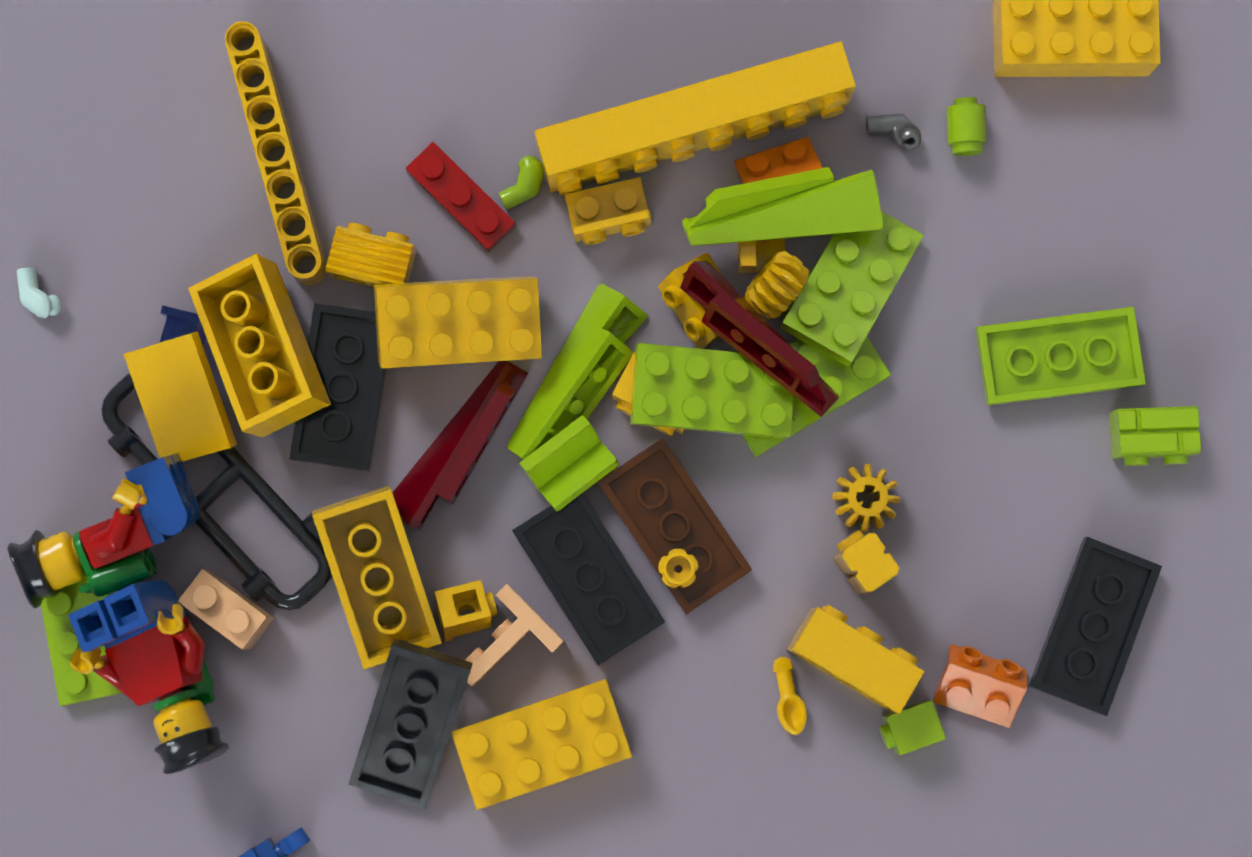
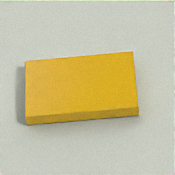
M198 331L123 354L160 458L178 453L181 462L237 445Z

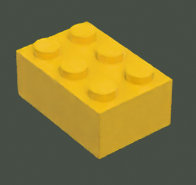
M823 605L822 609L819 607L811 608L786 650L887 711L900 714L925 672L916 666L919 659L899 647L897 649L892 647L889 650L880 645L884 638L865 626H858L857 629H854L847 625L845 622L848 616L830 605Z

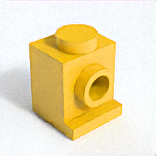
M481 580L434 591L435 608L445 642L452 641L453 637L491 628V616L497 615L496 604L492 592H484ZM464 610H471L473 612L460 616V613Z

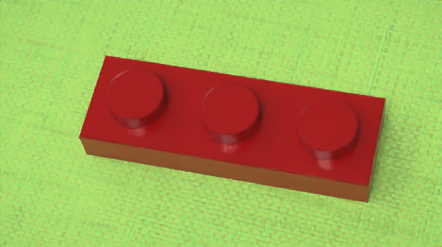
M433 141L405 168L407 173L488 252L516 226L515 221Z

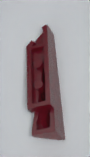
M694 261L688 267L680 288L707 309L701 322L820 417H823L838 400L839 395L820 377L816 366L793 349L709 262Z
M498 361L392 492L401 521L420 531L439 497L454 504L527 378L528 372L508 361Z

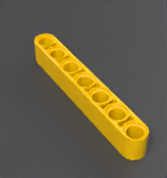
M245 21L236 22L226 31L225 45L285 264L289 273L300 284L306 286L316 285L325 277V267L327 264L268 50L262 36L254 25ZM254 38V44L250 49L245 51L237 50L238 43L242 39ZM263 74L265 78L261 85L253 88L247 86L248 79L252 75ZM265 110L275 111L271 122L262 125L257 123L261 112ZM277 146L285 148L284 156L280 160L273 162L267 160L268 152L272 148ZM285 183L295 184V191L290 197L286 199L277 197V192L281 185ZM295 220L305 221V229L301 234L297 236L287 234V229L291 222ZM310 256L316 259L315 267L311 272L305 274L298 272L297 266L301 259Z

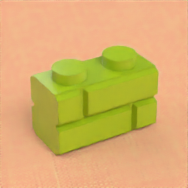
M1197 406L1126 408L1110 412L1111 455L1113 459H1124V466L1149 465V458H1164V465L1188 464V457L1198 455L1201 452L1199 411Z

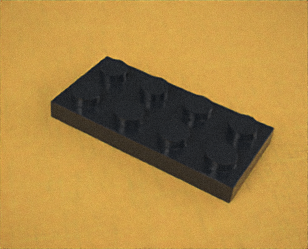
M314 303L308 346L331 405L295 422L289 459L370 472L386 368L381 369L378 362L376 314L372 311Z
M583 493L560 511H555L552 506H549L512 530L597 665L602 664L665 623L660 612Z
M1084 537L1031 677L1029 687L1102 716H1107L1162 566L1090 537Z
M394 638L348 785L426 809L473 663Z

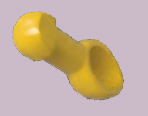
M780 656L774 660L772 667L773 672H776L780 699L776 707L777 717L785 731L791 735H798L805 728L807 709L804 701L795 692L791 669H794L792 662L789 658Z

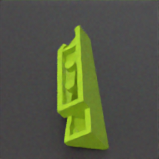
M829 167L715 189L705 198L707 207L696 217H686L682 220L683 229L692 246L874 231L883 228V217L874 172L867 170L834 181V176Z
M602 283L599 284L508 441L507 448L524 460L581 415L588 419L634 353L624 343L649 315L625 295Z

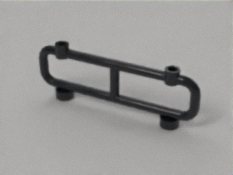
M128 373L104 398L101 408L102 418L107 428L113 434L108 440L110 446L124 458L131 453L141 465H144L158 458L145 446L137 433L120 419L117 411L119 404L135 389L132 377ZM234 447L218 451L217 453L229 466L196 496L200 510L196 524L247 578L241 586L251 598L258 602L264 596L272 605L283 610L301 608L311 601L332 578L312 512L302 521ZM239 478L250 487L318 562V570L315 575L294 594L288 595L281 592L268 574L249 558L206 511Z

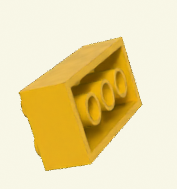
M993 0L994 77L1149 76L1161 63L1159 0Z
M256 253L188 288L242 432L263 438L331 405L275 262Z
M519 276L374 285L378 362L381 369L542 358L538 278Z
M386 486L313 510L312 516L363 670L387 662L394 638L424 648L441 644L391 488Z
M607 679L451 732L476 810L632 757Z

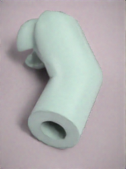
M36 268L17 269L19 298L22 306L40 318H47L48 315H58L61 311V301L58 296H47L46 293L39 289Z

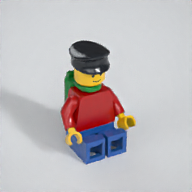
M178 453L159 458L125 472L127 479L121 481L112 496V499L122 504V506L115 509L112 518L80 530L74 536L71 533L62 531L45 538L42 532L35 530L30 539L23 544L9 543L7 550L24 594L33 608L40 607L43 599L57 596L59 589L79 582L85 576H87V583L80 585L79 592L93 593L95 596L102 597L158 574V566L149 547L164 542L190 528L196 523L200 513L199 504Z
M165 580L135 583L104 597L103 600H98L68 614L81 650H75L70 660V666L76 672L88 674L93 670V672L131 699L137 706L159 701L153 704L154 710L160 712L154 718L153 725L161 744L154 751L159 754L164 762V774H173L221 756L229 749V745L221 741L219 728L212 726L204 706L215 701L212 691L214 689V682L204 659L205 641L190 624L189 618L185 616L183 608L178 604L177 596L169 583ZM105 646L106 650L104 651L106 655L100 657V647Z

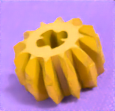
M786 251L775 253L752 279V282L747 287L745 300L760 315L763 314L768 319L777 318L783 311L788 309L792 302H795L796 297L803 291V287L808 282L809 269L795 255L792 256Z
M865 464L862 470V478L855 467H851L848 469V475L852 482L843 477L837 479L836 484L846 492H834L832 500L844 501L845 505L838 507L834 512L836 516L842 515L846 511L851 514L845 522V526L848 528L852 527L859 518L861 532L869 530L870 519L879 530L884 527V521L880 514L889 519L895 518V511L886 505L898 504L901 498L897 495H888V491L897 487L898 484L895 480L890 481L886 485L881 482L887 474L885 469L882 468L874 478L872 477V465ZM865 488L871 490L869 495L874 493L876 500L869 504L867 508H863L861 506L863 501L858 503L856 495L862 493Z

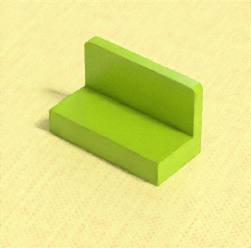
M581 415L519 462V464L553 509L560 511L615 469L619 462L601 442L590 422Z

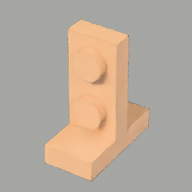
M508 584L496 596L511 610L517 619L512 623L507 618L491 634L495 641L485 651L478 647L465 659V661L473 663L467 680L471 687H474L530 631L552 653L565 642Z

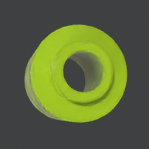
M975 97L954 99V105L946 108L947 145L951 146L952 155L974 156L983 154V145L987 143L986 105L978 104V98Z

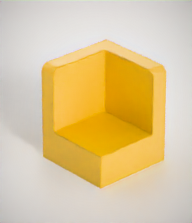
M785 238L737 242L738 273H758L759 269L775 253L785 251Z

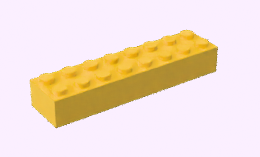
M839 41L534 130L550 193L559 191L560 195L577 192L582 189L581 184L595 180L597 184L615 181L620 178L619 173L634 169L635 173L650 171L657 167V162L670 158L672 162L685 161L695 156L694 151L708 147L711 152L719 151L731 146L732 140L747 137L748 141L757 140L767 136L770 133L769 130L780 126H784L785 130L798 128L807 123L806 119L821 115L822 119L838 116L844 112L845 107H848L856 84L843 43Z

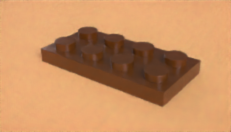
M664 438L597 482L661 579L663 575L659 573L658 565L661 558L667 556L670 550L683 549L686 551V554L693 555L696 558L698 570L695 572L696 579L690 586L685 588L681 586L677 588L667 586L686 615L752 571V568ZM676 565L674 568L675 572L680 573L682 566Z

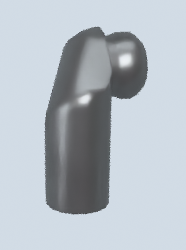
M896 113L866 117L868 136L888 134L900 147L906 150L916 149L921 143L920 130L903 114Z

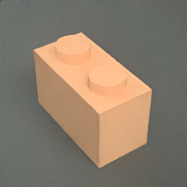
M202 569L178 600L181 605L242 650H251L275 618L216 573L206 569Z

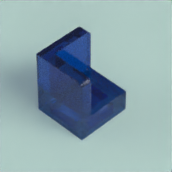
M162 305L160 313L166 317L160 342L198 331L202 345H204L206 335L198 314Z

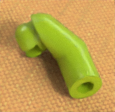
M528 155L521 158L518 163L520 171L517 183L498 193L506 210L535 197L539 193L544 169L542 163L536 157Z

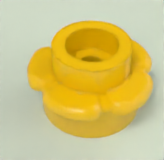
M673 549L669 551L667 556L661 558L658 570L663 575L662 581L671 588H677L678 586L685 588L695 581L698 562L693 555L686 554L685 550ZM676 565L682 566L680 573L675 572L674 568Z

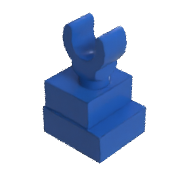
M301 827L276 845L270 837L239 857H287L308 843L310 839Z

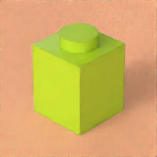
M926 699L906 706L900 714L890 712L881 715L884 721V725L879 726L881 737L887 749L893 748L895 754L903 755L946 739L932 700Z

